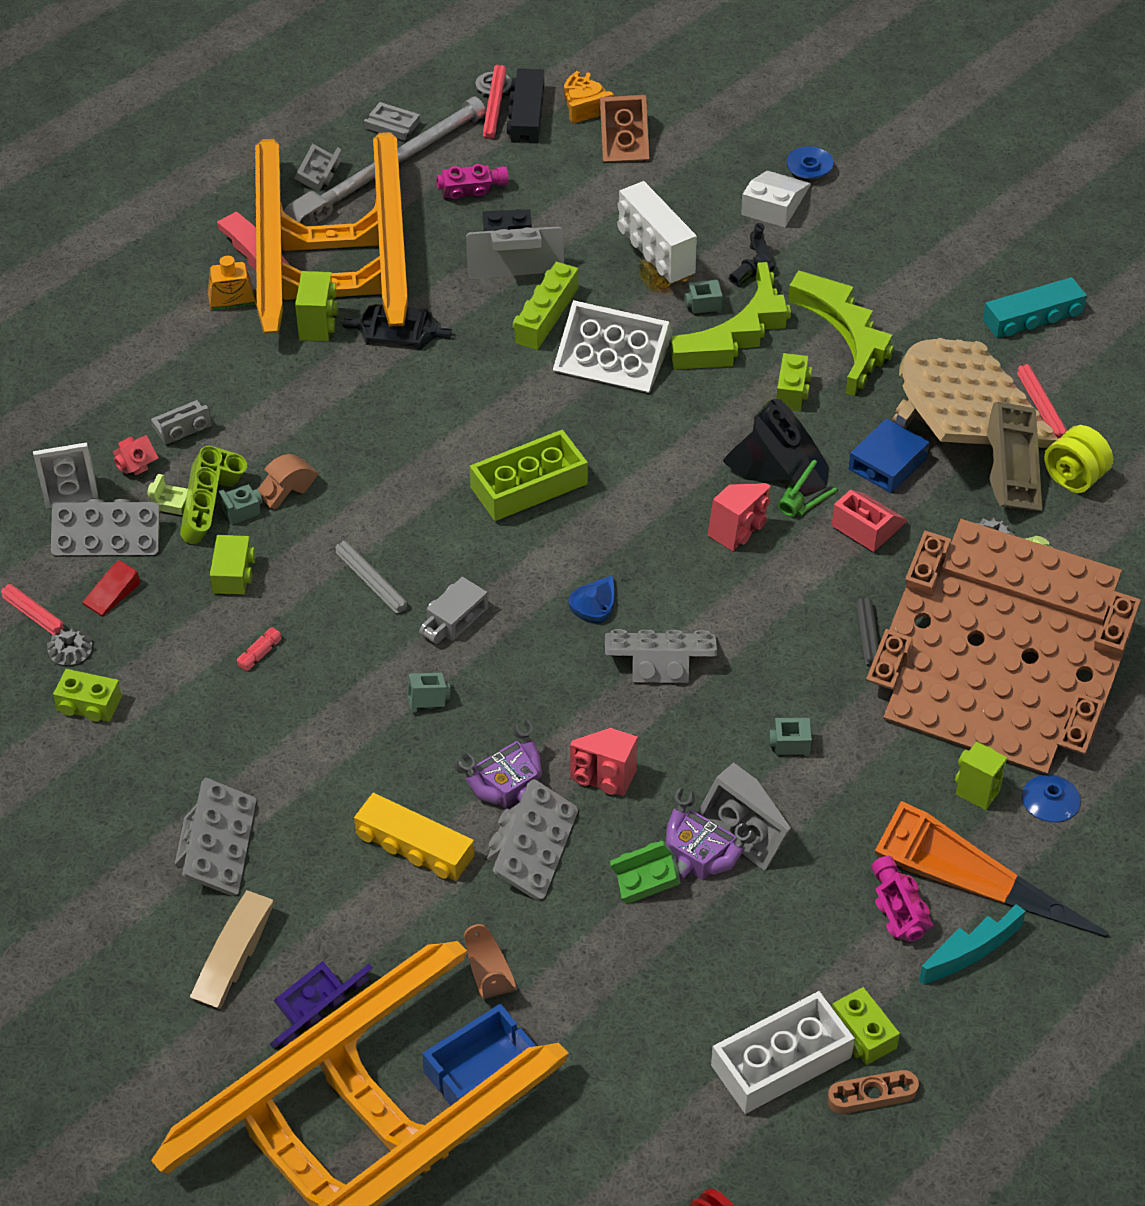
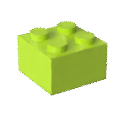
M301 272L295 304L299 340L329 341L330 333H335L336 322L333 316H338V301H334L337 285L332 282L331 272Z

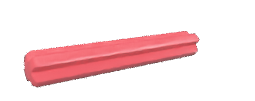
M496 65L494 67L483 129L484 138H495L506 76V67L504 65Z
M1028 364L1020 365L1017 374L1044 422L1053 429V433L1058 439L1067 432L1065 425L1031 366Z

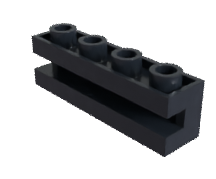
M517 68L516 78L512 77V91L515 92H510L507 134L511 135V143H520L521 135H528L529 143L539 144L545 87L544 69Z

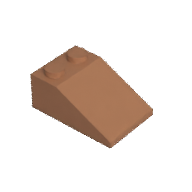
M646 95L600 97L603 163L649 161Z

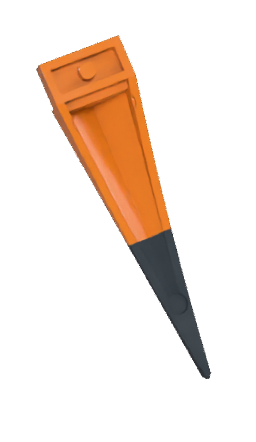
M900 802L875 849L876 856L893 857L896 865L902 867V870L1012 907L1017 904L1025 911L1099 936L1109 937L1106 930L1030 884L959 836L929 813L905 802Z

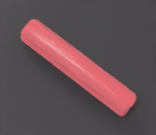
M7 584L5 588H2V598L52 635H58L61 629L64 630L63 622L14 585Z

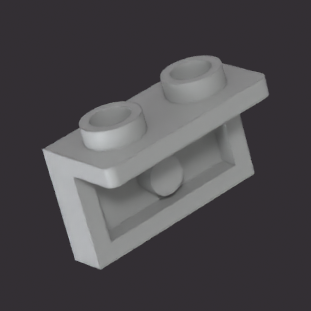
M312 143L294 179L317 191H320L323 184L328 186L334 173L330 172L331 169L336 171L341 161V158L338 157L341 149L337 147L332 155Z
M198 400L151 419L152 427L165 445L212 426L209 408L207 405L201 406Z

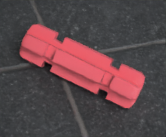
M274 627L269 628L264 633V636H261L246 650L248 653L244 652L237 658V665L243 670L249 671L255 665L254 661L258 662L272 649L271 645L275 646L281 641L282 638L279 630H276Z

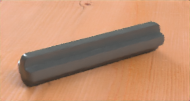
M867 597L865 599H858L857 611L865 664L871 666L879 644L872 600Z

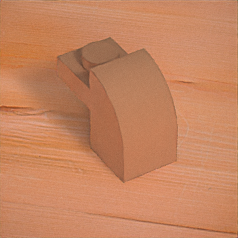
M285 454L274 459L266 466L264 470L269 474L258 488V491L261 494L262 500L270 508L277 509L291 490L302 494L305 493L319 473L303 458L293 454Z

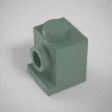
M718 280L689 283L688 293L684 294L686 308L691 307L692 314L714 311L721 313L722 293Z
M248 484L226 493L224 490L219 491L221 508L231 525L261 515L260 504H263L258 489L252 490Z
M442 672L408 674L407 699L411 713L417 712L418 707L426 709L445 707V701L450 700V685L445 683Z
M775 718L774 730H769V747H775L776 755H804V757H810L812 742L810 718Z

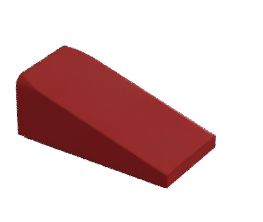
M118 560L84 599L83 605L103 617L140 585L138 572Z

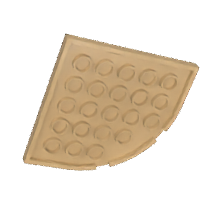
M943 338L920 341L909 348L899 367V375L905 381L902 386L907 397L940 442L990 444L987 431L992 406L995 402L1034 408L1026 399V395L1013 383V379L1000 367V363L988 352L987 346L979 341L968 342L959 339L946 340ZM1036 409L1038 447L1048 448L1058 438L1053 433V429L1040 417V413Z

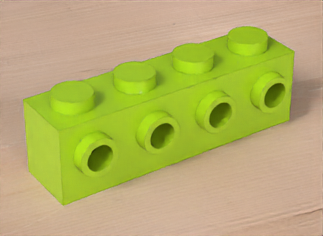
M555 262L551 270L546 271L544 280L540 285L536 286L532 298L525 302L523 311L513 321L512 328L515 330L516 344L535 350L539 349L578 290V268Z

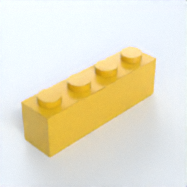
M375 793L371 794L354 817L355 831L360 839L365 842L373 841L381 845L390 854L398 853L406 857L415 866L420 867L423 865L433 870L438 877L443 879L448 877L457 881L475 856L473 839Z

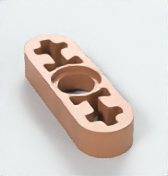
M907 1070L834 1083L830 1087L827 1102L829 1107L839 1114L909 1102L916 1097L919 1082L917 1077ZM900 1081H903L905 1085L909 1086L908 1091H904L902 1087H898ZM886 1083L889 1084V1089H892L891 1095H888V1086ZM867 1087H876L881 1091L882 1095L875 1099L869 1098L864 1093V1090ZM855 1089H858V1098L860 1101H857V1095H854ZM838 1093H843L844 1097H848L846 1103H842L841 1099L837 1098Z

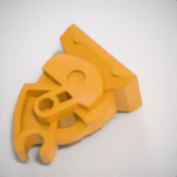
M576 71L567 79L564 85V100H567L569 119L572 124L601 116L600 97H614V94L606 91L599 82L591 80V75L586 72L585 77H580V71Z

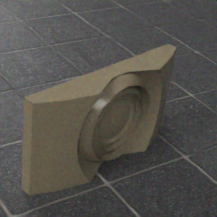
M995 402L992 406L987 437L993 448L994 463L989 479L994 495L1002 507L1043 511L1036 408Z

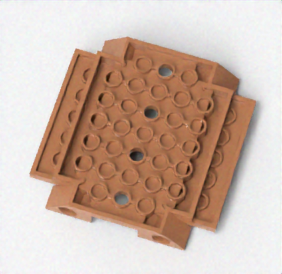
M960 519L952 542L950 538L924 530L905 579V591L890 629H885L866 681L892 690L894 689L883 717L885 721L967 749H971L977 741L1006 756V762L1048 775L1059 746L1084 755L1086 754L1095 735L1128 644L1141 599L1115 591L1122 573L1121 569ZM919 617H927L930 619L931 624L927 628H919L915 625V621ZM973 634H979L984 638V642L979 646H973L968 642V638ZM1026 652H1033L1038 656V660L1033 664H1027L1022 660V656ZM1080 670H1088L1092 673L1093 678L1088 682H1082L1077 678L1076 674Z

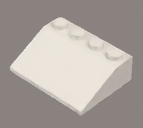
M573 300L553 372L650 393L668 349L672 335L670 323L664 320Z

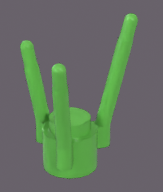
M816 460L810 463L794 487L792 484L789 485L784 496L778 502V509L783 514L791 518L796 514L802 517L807 510L838 491L837 488H833L804 505L805 499L802 493L799 492V489L817 464Z

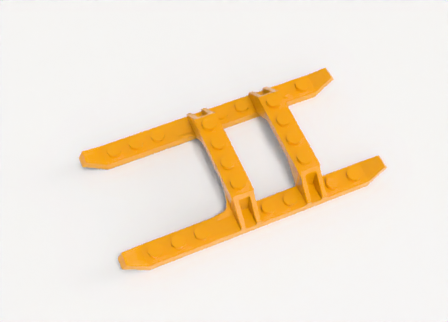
M391 132L378 133L373 139L376 203L374 208L355 224L305 226L285 214L281 204L279 144L274 139H262L255 145L257 311L264 334L279 333L283 313V298L284 300L297 298L302 271L282 262V249L283 251L379 245L380 256L359 271L331 273L332 282L337 285L336 297L382 294L383 307L389 326H404L408 299L397 137Z
M458 941L428 944L171 1127L151 1161L160 1172L169 1174L242 1121L249 1132V1137L310 1206H379L419 1174L428 1172L431 1169V1165L440 1158L445 1159L449 1156V1152L561 1067L566 1062L569 1053L559 1043L528 1047L426 1125L417 1124L409 1120L371 1079L360 1061L356 1050V1043L370 1027L464 961L467 950ZM318 1065L325 1074L326 1081L390 1150L384 1157L346 1185L333 1178L295 1136L272 1100L273 1097Z

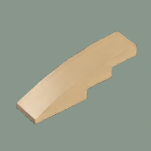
M246 890L218 937L190 996L191 999L221 1009L232 982H237L247 957H251L254 953L275 903L273 899Z

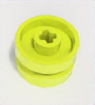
M1084 425L1071 427L1061 438L1057 439L1047 448L1044 456L1045 466L1051 478L1074 493H1082L1089 489L1112 468L1114 461L1108 442L1099 432Z

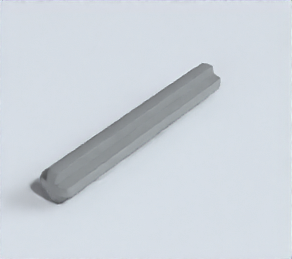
M342 541L336 545V554L395 613L400 614L407 609V601L347 541Z

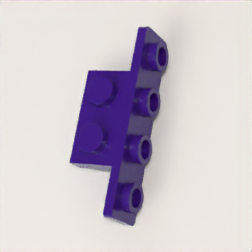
M322 961L279 995L274 1002L292 1026L270 1043L271 1047L274 1049L280 1043L285 1047L299 1036L296 1032L298 1028L303 1024L310 1028L323 1017L319 1011L327 1005L333 1009L346 998L343 994L345 990L350 986L356 990L368 981L369 977L366 973L373 968L370 963L342 985L324 961Z

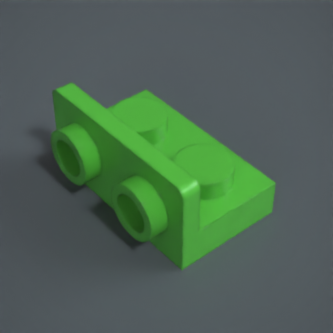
M664 841L650 843L644 848L622 854L620 857L610 861L611 868L617 874L621 898L625 903L635 902L681 884L675 854Z

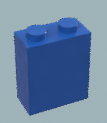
M886 418L850 453L848 470L892 493L927 459L929 441Z

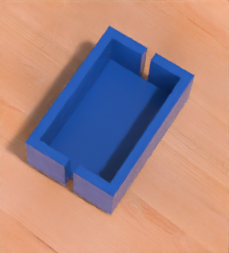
M499 1004L423 1052L424 1073L440 1093L443 1091L444 1098L451 1106L528 1047H535L536 1045L521 1028L517 1030L516 1021Z

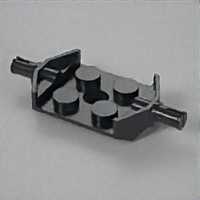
M382 304L369 305L365 312L359 315L358 319L347 317L343 319V328H356L360 330L366 345H369V340L417 345V351H420L433 338L451 339L452 328L437 327V323L434 322L429 309L407 307L404 326H389Z

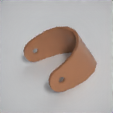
M475 924L467 928L464 933L467 954L482 1000L517 991V985L509 965L488 928L482 924Z

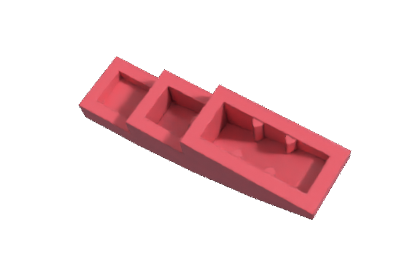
M238 212L217 221L218 229L232 239L233 247L245 255L248 264L256 270V227ZM282 256V262H284V263L290 265V264L286 261V259Z

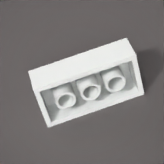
M645 181L620 190L619 202L617 204L619 210V220L617 222L619 231L630 239L632 245L643 253L645 259L651 262L656 267L658 273L664 276L670 284L695 274L697 236Z
M820 991L715 1044L712 1048L711 1066L740 1108L747 1114L850 1059L855 1038Z

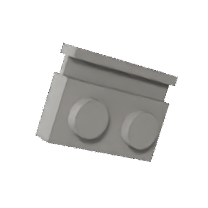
M379 102L369 114L368 120H364V128L378 133L391 132L397 139L405 141L406 136L410 135L420 123V114Z

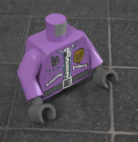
M529 720L524 721L527 729L526 733H522L519 730L518 724L513 728V734L517 738L522 739L523 743L520 744L518 741H515L476 765L474 757L469 753H465L462 756L463 760L467 763V767L459 759L455 761V770L458 773L466 774L465 780L478 799L492 804H500L507 809L521 801L526 786L531 780L539 782L542 776L541 758L535 741L531 740L529 736L533 731V725Z
M678 789L675 793V800L678 806L673 808L667 825L666 844L675 854L680 881L689 872L704 880L710 874L716 875L731 870L745 850L744 844H750L755 841V831L750 830L748 835L743 837V832L747 829V825L741 823L736 826L735 835L691 809L688 813L685 812L686 807H690L695 802V796L691 792L689 799L686 802H682L681 796L684 789Z

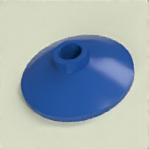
M800 147L788 155L787 167L793 174L799 177L815 179L831 172L833 158L827 151L821 148Z
M1037 776L1027 782L1022 792V801L1025 808L1033 816L1046 822L1066 821L1072 818L1080 808L1081 799L1078 790L1071 782L1059 776Z

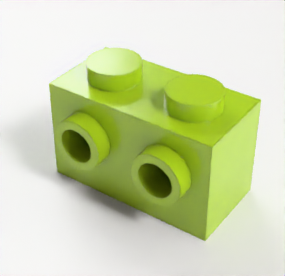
M783 353L776 399L782 400L791 411L801 412L803 399L808 400L809 384L805 383L811 381L812 367H808V356Z
M217 535L210 570L213 594L245 595L247 584L252 582L250 563H255L256 556L255 547H251L249 536Z
M65 669L53 693L57 711L64 715L72 716L75 714L87 717L95 722L100 720L110 722L122 698L119 680Z
M977 741L970 750L965 749L959 758L958 765L961 768L954 781L957 783L956 795L987 810L1000 792L1007 757Z
M864 987L832 1003V1009L855 1038L852 1055L855 1058L860 1057L868 1065L897 1049L900 1036L899 1031Z

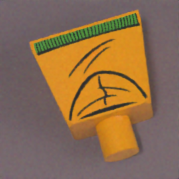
M223 256L220 259V265L210 267L208 286L210 311L257 305L254 286L245 263H235L232 256Z

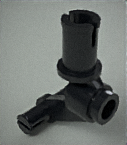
M756 223L749 238L751 241L749 247L755 250L757 255L750 260L744 259L741 262V266L728 277L729 281L737 287H740L750 276L757 274V263L767 262L769 272H772L776 266L773 263L764 239L763 231L765 226L762 223Z

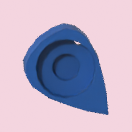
M613 576L597 580L574 590L568 599L570 611L577 617L589 622L600 623L608 619L614 604Z

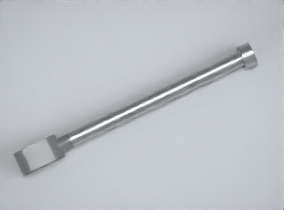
M471 97L463 102L461 110L397 148L398 164L469 120L476 122L486 115V110L482 101L477 97ZM375 162L322 195L317 194L315 191L306 193L290 203L284 210L285 214L305 226L316 225L331 215L333 204L375 179Z

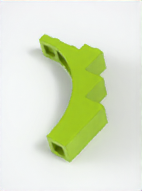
M767 262L757 263L756 281L758 290L750 303L735 317L714 328L701 332L671 336L673 370L733 366L734 357H738V348L760 347V338H764L765 329L786 328V320L791 318L790 305H786L784 295H777V289L772 288L774 287V274L769 272Z
M798 270L789 285L788 302L818 314L832 324L846 340L854 359V365L847 376L845 394L855 396L859 389H864L868 378L867 373H872L875 365L882 367L886 359L891 360L894 352V346L891 345L892 334L874 329L875 322L872 321L873 310L855 305L856 299L853 297V286Z

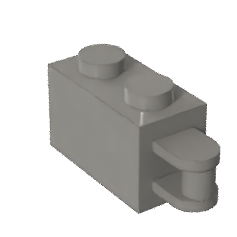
M462 576L456 583L449 585L437 600H433L426 609L427 620L419 630L420 635L426 637L434 644H438L445 637L453 641L488 609L487 591Z

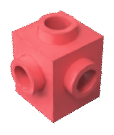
M147 435L135 440L132 436L118 443L120 448L112 451L115 455L113 459L117 468L125 474L133 472L135 476L148 470L147 464L159 458Z

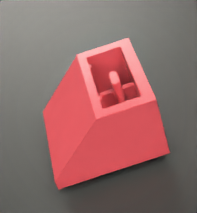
M767 483L728 485L713 499L708 536L731 551H734L740 544L744 545L749 540L751 534L756 529L760 530L767 521L766 510L771 500L769 498L771 486Z
M850 490L834 504L832 526L875 552L906 523L907 519L865 493Z
M609 728L572 740L570 744V779L583 786L591 785L600 788L603 792L610 795L618 794L624 796L637 771L638 737Z

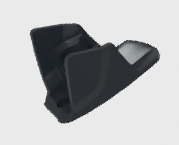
M780 399L769 400L754 417L753 431L723 459V462L744 479L759 482L788 480L793 487L810 463L816 460L817 464L799 489V492L802 495L817 492L825 488L828 482V464L800 420Z

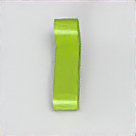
M205 446L200 450L192 464L180 535L185 542L197 544L203 540L211 526L218 484L227 487L236 485L247 469V462L241 455L213 446Z

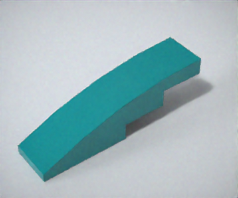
M1015 904L998 923L987 916L970 934L959 928L922 965L919 982L923 985L952 975L979 961L1001 946L1022 927L1026 911Z

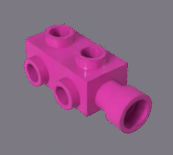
M475 164L473 167L466 168L453 166L450 169L442 170L441 175L436 176L437 189L442 191L443 198L452 199L470 195L476 197L483 196L489 193L491 184L504 186L508 185L509 181L506 166L489 170L488 165L483 166L481 164Z
M884 856L873 862L871 868L876 879L880 880L882 884L875 889L878 894L875 903L879 910L888 916L890 922L886 924L887 930L894 938L907 942L921 939L925 932L934 925L929 917L930 910L922 901L917 891L919 889L917 882L911 876L898 872V867L893 857Z

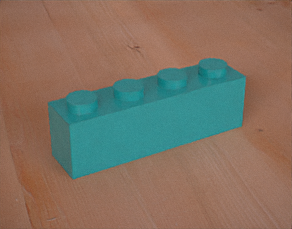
M1070 277L986 302L982 320L996 338L1012 336L1016 332L1026 329L1032 330L1046 323H1055L1066 317L1078 316L1084 312L1087 295L1076 281Z

